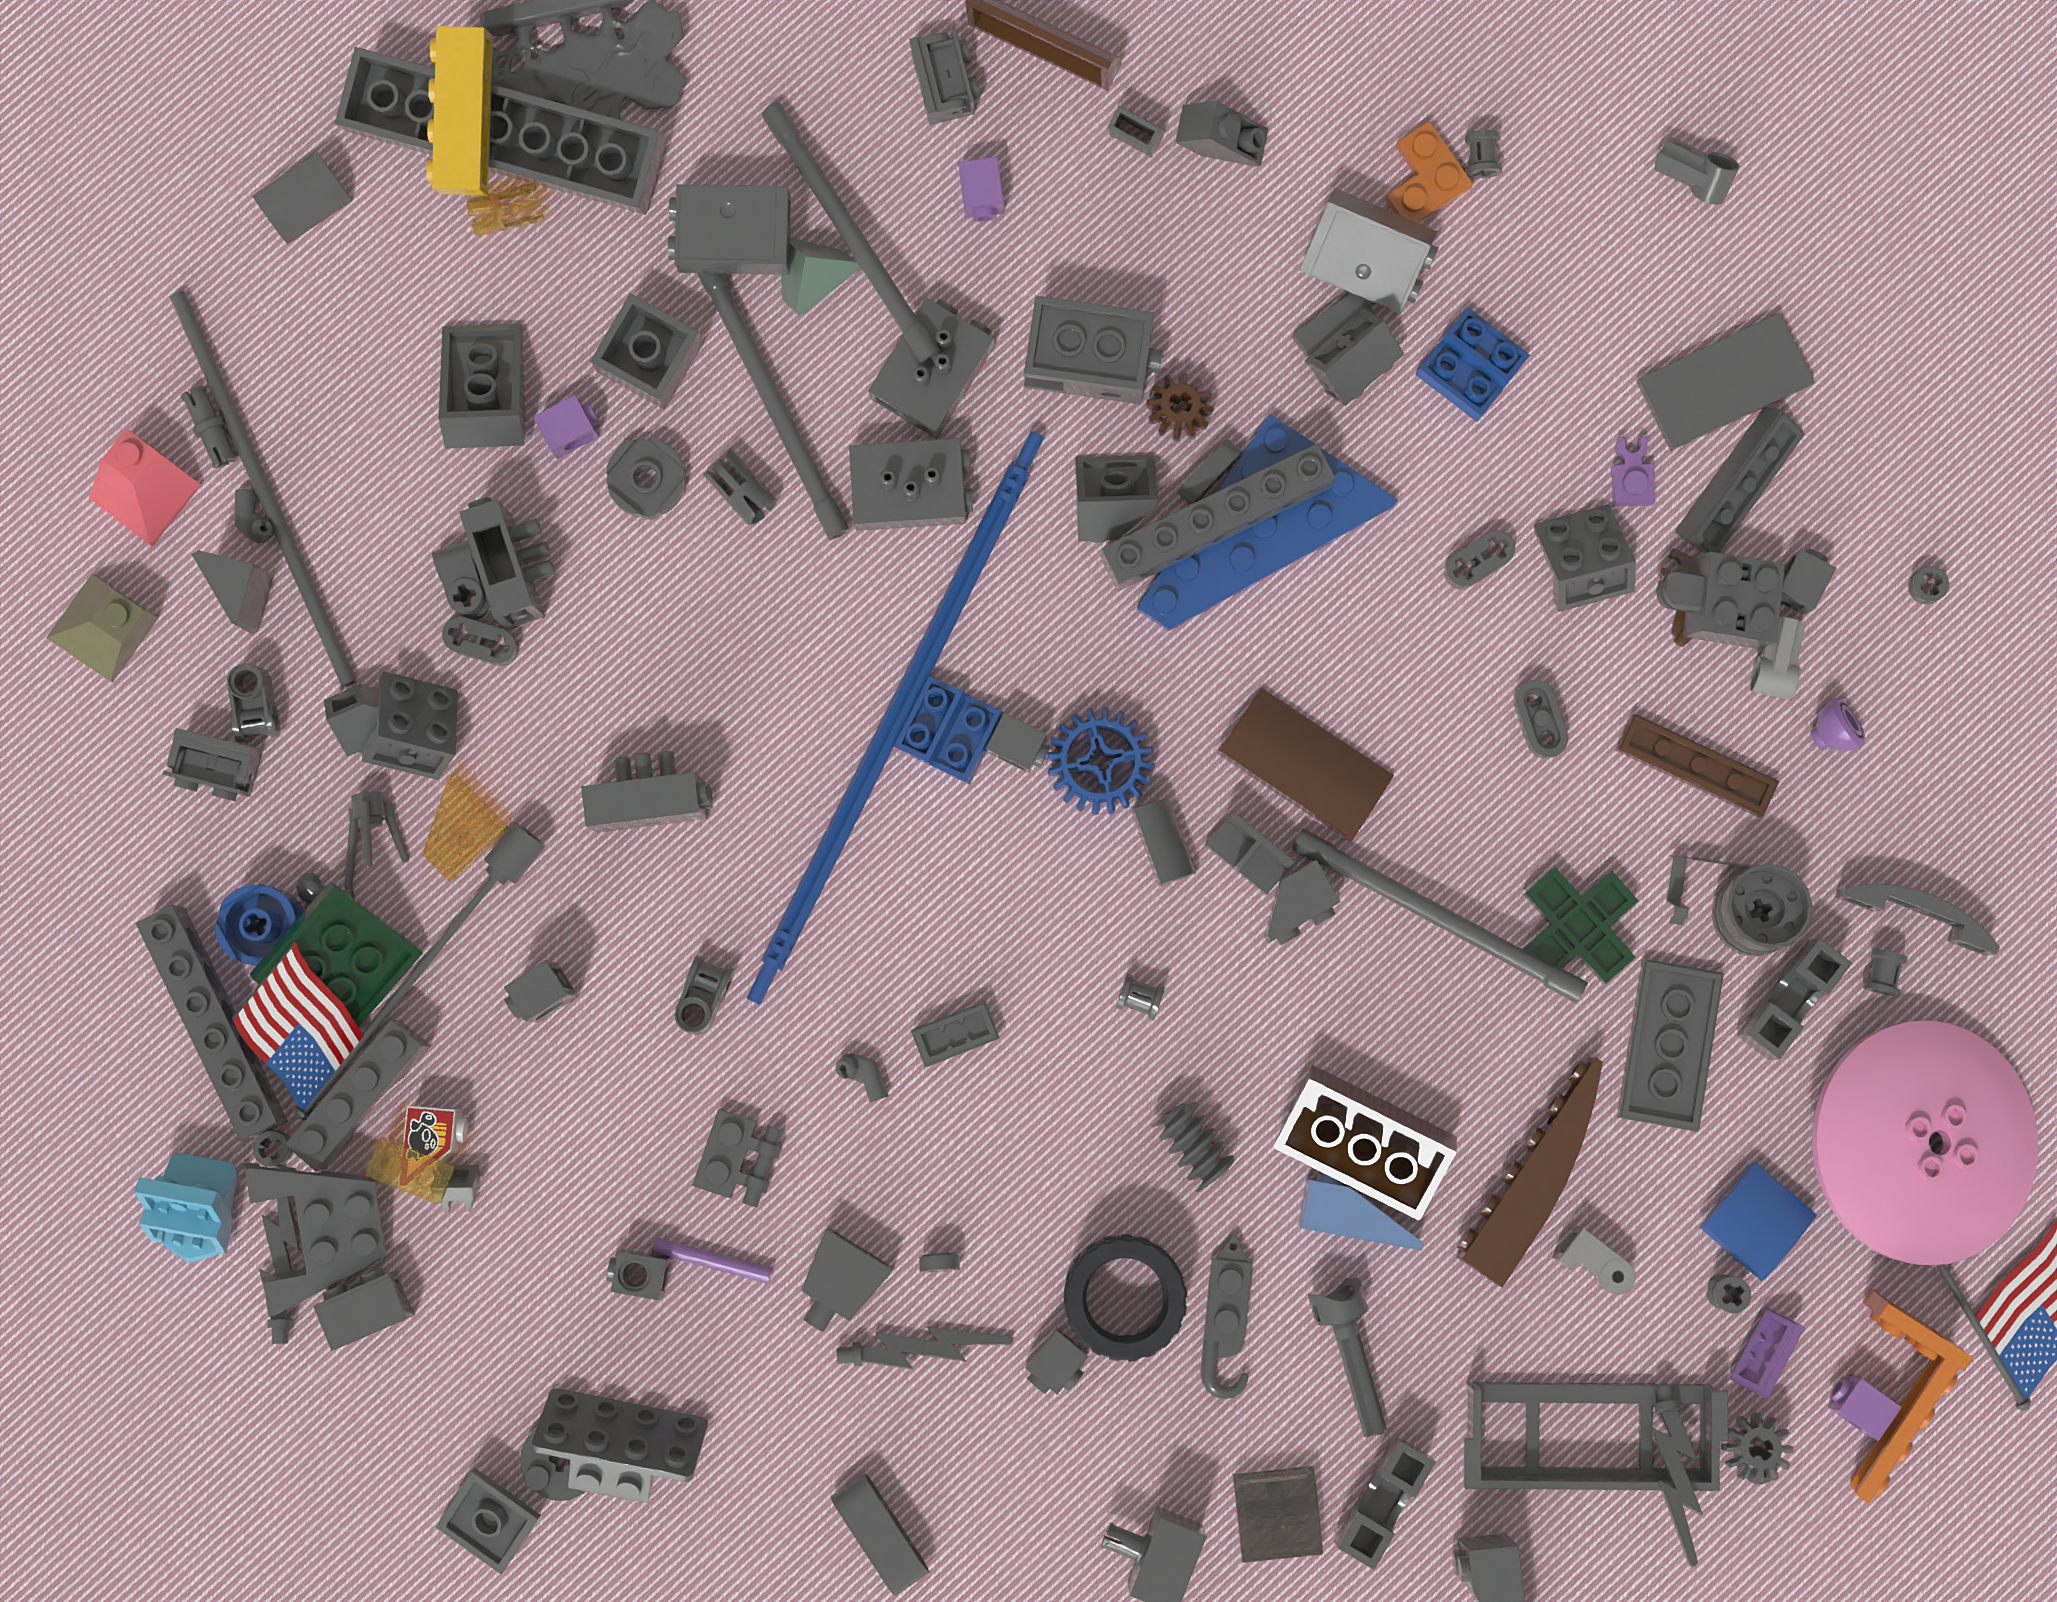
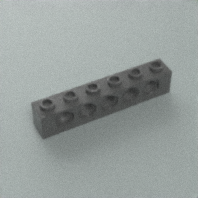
M1317 443L1101 548L1100 557L1119 592L1332 488L1336 478Z
M170 905L136 922L135 924L239 1140H253L261 1133L271 1131L287 1123L288 1120L256 1053L247 1045L236 1028L232 1018L236 1012L186 908Z

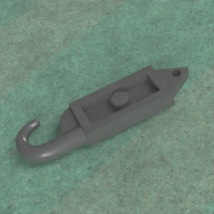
M1234 1234L1217 1257L1211 1258L1200 1370L1201 1380L1205 1389L1214 1397L1221 1399H1230L1241 1394L1247 1386L1249 1378L1247 1373H1242L1239 1381L1232 1387L1220 1385L1216 1378L1218 1358L1236 1355L1242 1350L1245 1343L1252 1262L1247 1261L1240 1243ZM1231 1243H1236L1237 1247L1235 1250L1230 1249Z

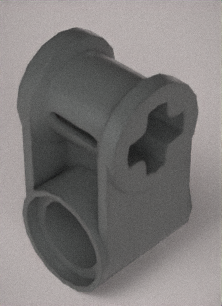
M466 540L433 551V562L443 584L450 607L462 617L472 620L484 617L488 613L490 605L469 541ZM472 592L475 596L471 598V605L467 607L463 602L467 601V593Z
M251 664L235 666L227 676V686L231 705V725L236 741L241 743L245 742L247 737L269 734L271 737L280 736V719L275 705L270 675L266 670ZM253 672L258 679L257 686L252 692L245 693L242 688V680L247 674Z
M696 955L687 974L684 989L674 1014L675 1021L682 1030L692 1035H700L711 1028L719 1007L730 988L735 969L728 967L726 970L704 962L703 956ZM702 975H706V976L711 977V978H713V979H716V980H718V981H717V982H713V981H710V980H708V979H705V978H703V977H701V976H702ZM694 1005L701 1006L705 1012L704 1021L696 1027L687 1026L684 1020L686 1010Z

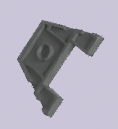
M258 1163L244 1164L250 1204L288 1196H294L305 1268L262 1277L269 1317L281 1313L386 1257L376 1185L373 1176L330 1171L314 1173L297 1171L294 1167L280 1166L279 1169L261 1167Z

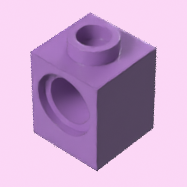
M990 157L958 162L965 219L974 218V221L986 222L996 219L997 214H1004L998 158Z
M576 395L533 416L547 445L557 459L599 438L593 427L600 423L589 402L582 405Z
M1852 1374L1847 1379L1842 1378L1835 1385L1830 1394V1398L1833 1400L1828 1406L1829 1409L1865 1435L1878 1441L1902 1408L1865 1380Z

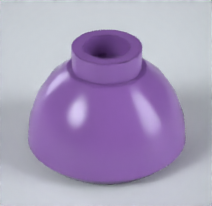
M1833 698L1822 708L1818 716L1817 727L1811 730L1812 738L1821 750L1832 748L1838 751H1851L1863 747L1865 743V733L1858 718L1843 700Z

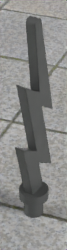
M289 1196L277 1199L280 1226L262 1215L275 1274L293 1271L286 1243L301 1251ZM259 1269L261 1280L262 1277L271 1275L266 1271ZM284 1310L275 1316H270L271 1319L267 1320V1328H272V1344L288 1343V1327H292V1318H288L287 1310Z
M927 1327V1329L937 1341L875 1332L886 1349L861 1346V1342H852L850 1347L836 1348L837 1363H854V1367L862 1366V1362L913 1370V1367L902 1353L966 1362L954 1345H1011L1013 1339L1010 1336Z
M1662 1385L1656 1387L1658 1403L1655 1404L1656 1413L1661 1414L1669 1435L1654 1428H1651V1432L1674 1488L1660 1480L1658 1483L1688 1565L1695 1567L1698 1564L1683 1506L1701 1516L1703 1513L1679 1453L1694 1461H1697V1458L1678 1414V1411L1681 1410L1680 1402L1674 1398L1673 1386Z

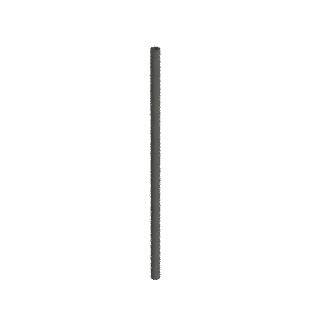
M184 291L174 293L170 296L174 309L266 517L273 526V533L341 687H348L357 682L188 298Z

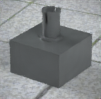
M1159 1506L1155 1510L1144 1537L1110 1522L1106 1530L1108 1536L1104 1535L1101 1548H1106L1134 1560V1566L1127 1582L1130 1597L1142 1602H1182L1207 1538L1203 1525Z

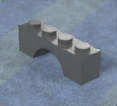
M390 1020L291 1136L285 1146L314 1171L326 1170L353 1139L354 1132L372 1107L390 1088L411 1071L431 1045L401 1020Z

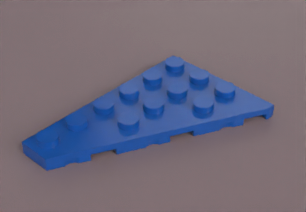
M1270 414L1217 492L1315 444ZM1321 448L1336 478L1332 488L1162 570L1136 610L1167 631H1171L1186 623L1189 619L1208 611L1220 602L1259 583L1271 574L1279 572L1291 563L1339 539L1342 535L1359 528L1382 513L1390 511L1398 499Z

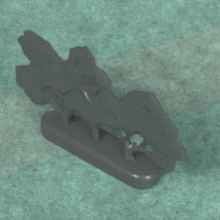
M530 0L486 11L479 15L481 27L485 28L493 36L515 33L517 36L513 45L505 52H500L494 46L492 47L491 84L550 101H558L568 106L621 120V103L625 98L641 104L647 110L672 107L678 103L681 98L680 92L684 89L687 82L686 77L681 74L677 66L667 62L665 59L666 55L684 38L680 14L676 10L668 12L663 5L653 0L644 3L634 17L625 22L613 16L612 10L626 7L633 3L634 0ZM598 13L602 14L603 19L599 34L593 36L573 31L572 19ZM560 22L564 41L559 48L543 51L531 43V29ZM614 28L622 29L625 36L623 40L617 39ZM520 49H525L524 65L520 71L512 72L510 66L514 54L515 56H521ZM531 51L537 52L540 56L539 61L531 59ZM505 56L506 62L504 66L499 67L497 64L498 59Z

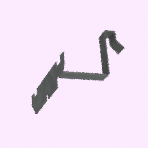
M1669 855L1673 857L1667 902L1675 906L1674 916H1671L1669 923L1683 925L1685 919H1688L1689 907L1681 903L1687 859L1747 868L1754 867L1755 865Z

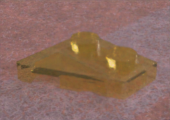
M453 772L445 786L422 855L449 882L454 883L509 826L457 773Z

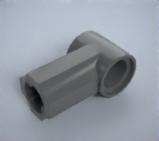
M1670 136L1657 157L1654 170L1691 187L1692 194L1701 201L1719 205L1724 203L1740 166L1734 158L1720 152L1705 153Z

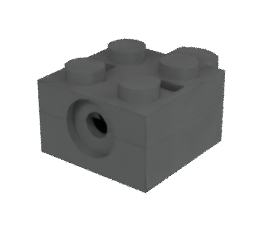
M1708 552L1690 559L1689 572L1677 570L1663 576L1656 588L1657 599L1660 605L1667 609L1685 612L1682 637L1754 649L1777 643L1785 564Z

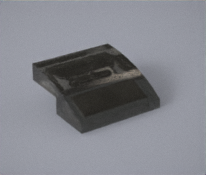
M1314 1466L1232 1474L1242 1563L1323 1554Z

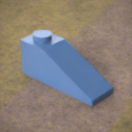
M1317 1173L1316 1180L1306 1178L1298 1227L1422 1251L1423 1242L1352 1188L1340 1185L1341 1181L1323 1173Z

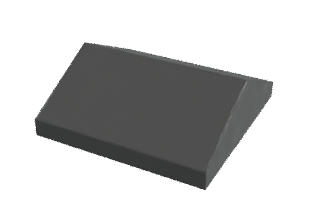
M474 1468L436 1528L502 1575L533 1531L541 1515Z

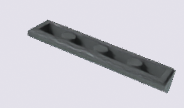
M1769 407L1764 408L1681 521L1675 532L1704 554L1708 552L1720 553L1805 433L1783 410Z

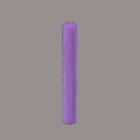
M658 1237L655 1238L652 1247V1253L767 1284L770 1282L773 1271L771 1267Z

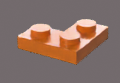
M1430 121L1396 143V149L1408 164L1415 177L1386 195L1385 200L1394 213L1420 223L1472 189L1474 184Z

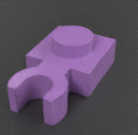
M1620 437L1616 442L1615 452L1618 458L1622 460V465H1613L1611 467L1613 507L1652 506L1655 503L1654 464H1642V457L1648 449L1646 437H1640L1637 440L1638 450L1634 453L1626 449L1625 437Z

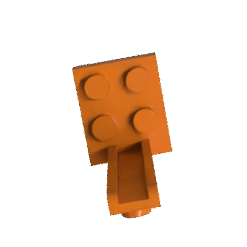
M1872 1289L1863 1301L1872 1310L1869 1317L1877 1322V1325L1897 1338H1900L1902 1333H1905L1904 1340L1913 1345L1914 1349L1930 1360L1900 1404L1902 1408L1880 1440H1876L1850 1480L1851 1488L1860 1499L1868 1504L1874 1496L1879 1497L1886 1490L1890 1482L1889 1473L1896 1462L1902 1463L1909 1455L1913 1446L1911 1440L1918 1429H1924L1931 1422L1935 1414V1408L1933 1407L1941 1394L1947 1395L1954 1387L1958 1378L1957 1370L1960 1368L1965 1371L1973 1359L1971 1355L1956 1345L1954 1341Z

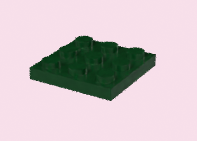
M330 881L251 971L250 976L256 983L260 984L295 941L300 954L309 968L343 1002L359 1028L420 958L423 952L417 945Z

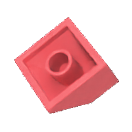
M126 428L102 458L89 499L153 547L201 487V484Z

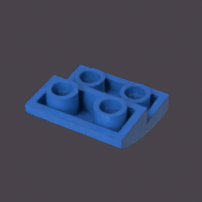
M1467 307L1415 375L1478 422L1530 354Z
M929 676L894 747L970 785L986 754V747L1004 712L967 695L958 688Z
M1753 1162L1747 1166L1729 1193L1718 1200L1699 1228L1760 1281H1763L1794 1247L1817 1214L1757 1162Z

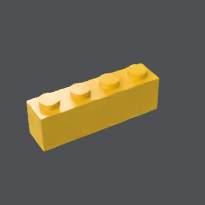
M436 26V38H431L430 58L435 63V78H431L429 81V99L431 103H434V119H429L427 133L429 142L433 143V159H428L426 175L428 183H432V189L444 195L488 196L493 35L483 27Z

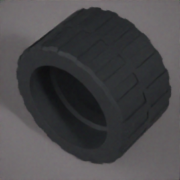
M1131 1234L1103 1237L1102 1240L1091 1243L1084 1252L1079 1253L1071 1269L1068 1270L1064 1288V1305L1070 1327L1083 1345L1086 1344L1091 1348L1092 1352L1099 1356H1106L1109 1360H1128V1362L1138 1361V1359L1153 1356L1158 1350L1165 1348L1171 1343V1339L1175 1334H1178L1182 1326L1181 1322L1187 1310V1289L1184 1284V1277L1172 1257L1161 1246L1142 1236L1136 1237ZM1121 1258L1138 1260L1149 1266L1158 1276L1163 1289L1162 1308L1154 1323L1140 1333L1126 1336L1112 1334L1101 1328L1090 1315L1086 1301L1088 1284L1094 1273L1104 1264Z

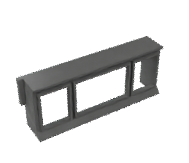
M1466 1382L1468 1393V1438H1464L1465 1489L1661 1490L1658 1483L1659 1480L1674 1488L1666 1468H1653V1434L1651 1432V1428H1653V1404L1658 1403L1656 1387L1672 1385L1674 1398L1680 1404H1700V1468H1685L1694 1491H1720V1441H1728V1391L1717 1390L1710 1384ZM1482 1402L1526 1403V1467L1481 1466ZM1539 1403L1639 1404V1468L1539 1467Z

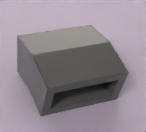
M1122 106L1117 107L1107 127L1109 135L1151 158L1162 141L1165 130ZM1122 121L1151 135L1152 138L1149 144L1120 129L1119 126Z

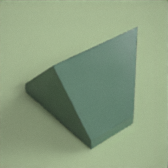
M790 237L789 275H781L782 299L800 317L859 271L861 267L857 261L842 250Z

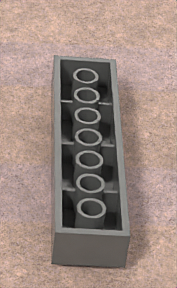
M355 46L334 124L353 134L433 155V143H430L428 140L427 127L429 119H434V103H431L429 99V81L431 78H435V68ZM491 84L490 172L637 213L647 214L667 140L660 131Z

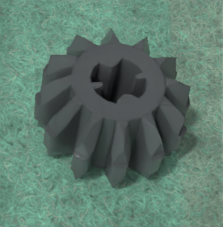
M1752 1413L1750 1424L1744 1416L1736 1418V1424L1740 1432L1728 1427V1436L1733 1438L1734 1441L1733 1444H1721V1450L1733 1451L1734 1455L1728 1458L1725 1464L1730 1468L1740 1464L1737 1471L1739 1479L1744 1480L1751 1473L1753 1483L1762 1484L1764 1472L1770 1480L1775 1481L1779 1478L1774 1465L1783 1469L1789 1468L1790 1463L1781 1458V1453H1792L1793 1446L1781 1445L1780 1442L1787 1438L1789 1431L1787 1429H1780L1774 1432L1778 1421L1775 1417H1769L1763 1424L1761 1413ZM1752 1439L1764 1442L1765 1449H1761L1764 1452L1762 1457L1750 1455L1749 1447H1754V1445L1750 1444Z

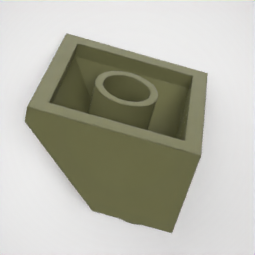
M92 573L46 638L113 683L156 623L158 617Z

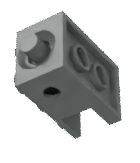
M1035 295L1024 368V388L1141 404L1145 373H1160L1163 350L1149 348L1154 312Z

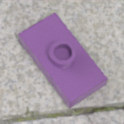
M1766 1307L1729 1379L1768 1400L1805 1327Z

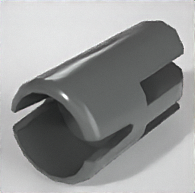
M730 448L724 453L725 457L747 481L744 482L721 459H718L713 466L734 490L733 493L712 471L707 470L703 476L746 524L754 525L765 518L759 508L763 509L766 507L771 512L776 505L777 499L733 449Z

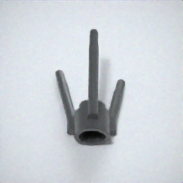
M363 792L351 796L352 808L348 809L350 823L345 867V889L352 888L358 828L362 829L365 868L370 869L373 865L371 828L382 826V819L384 818L402 862L406 863L409 861L405 844L394 818L393 804L384 803L383 792Z

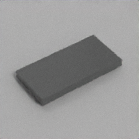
M1781 313L1653 371L1636 381L1670 451L1802 391L1815 383Z
M1642 959L1617 1118L1699 1132L1724 973Z

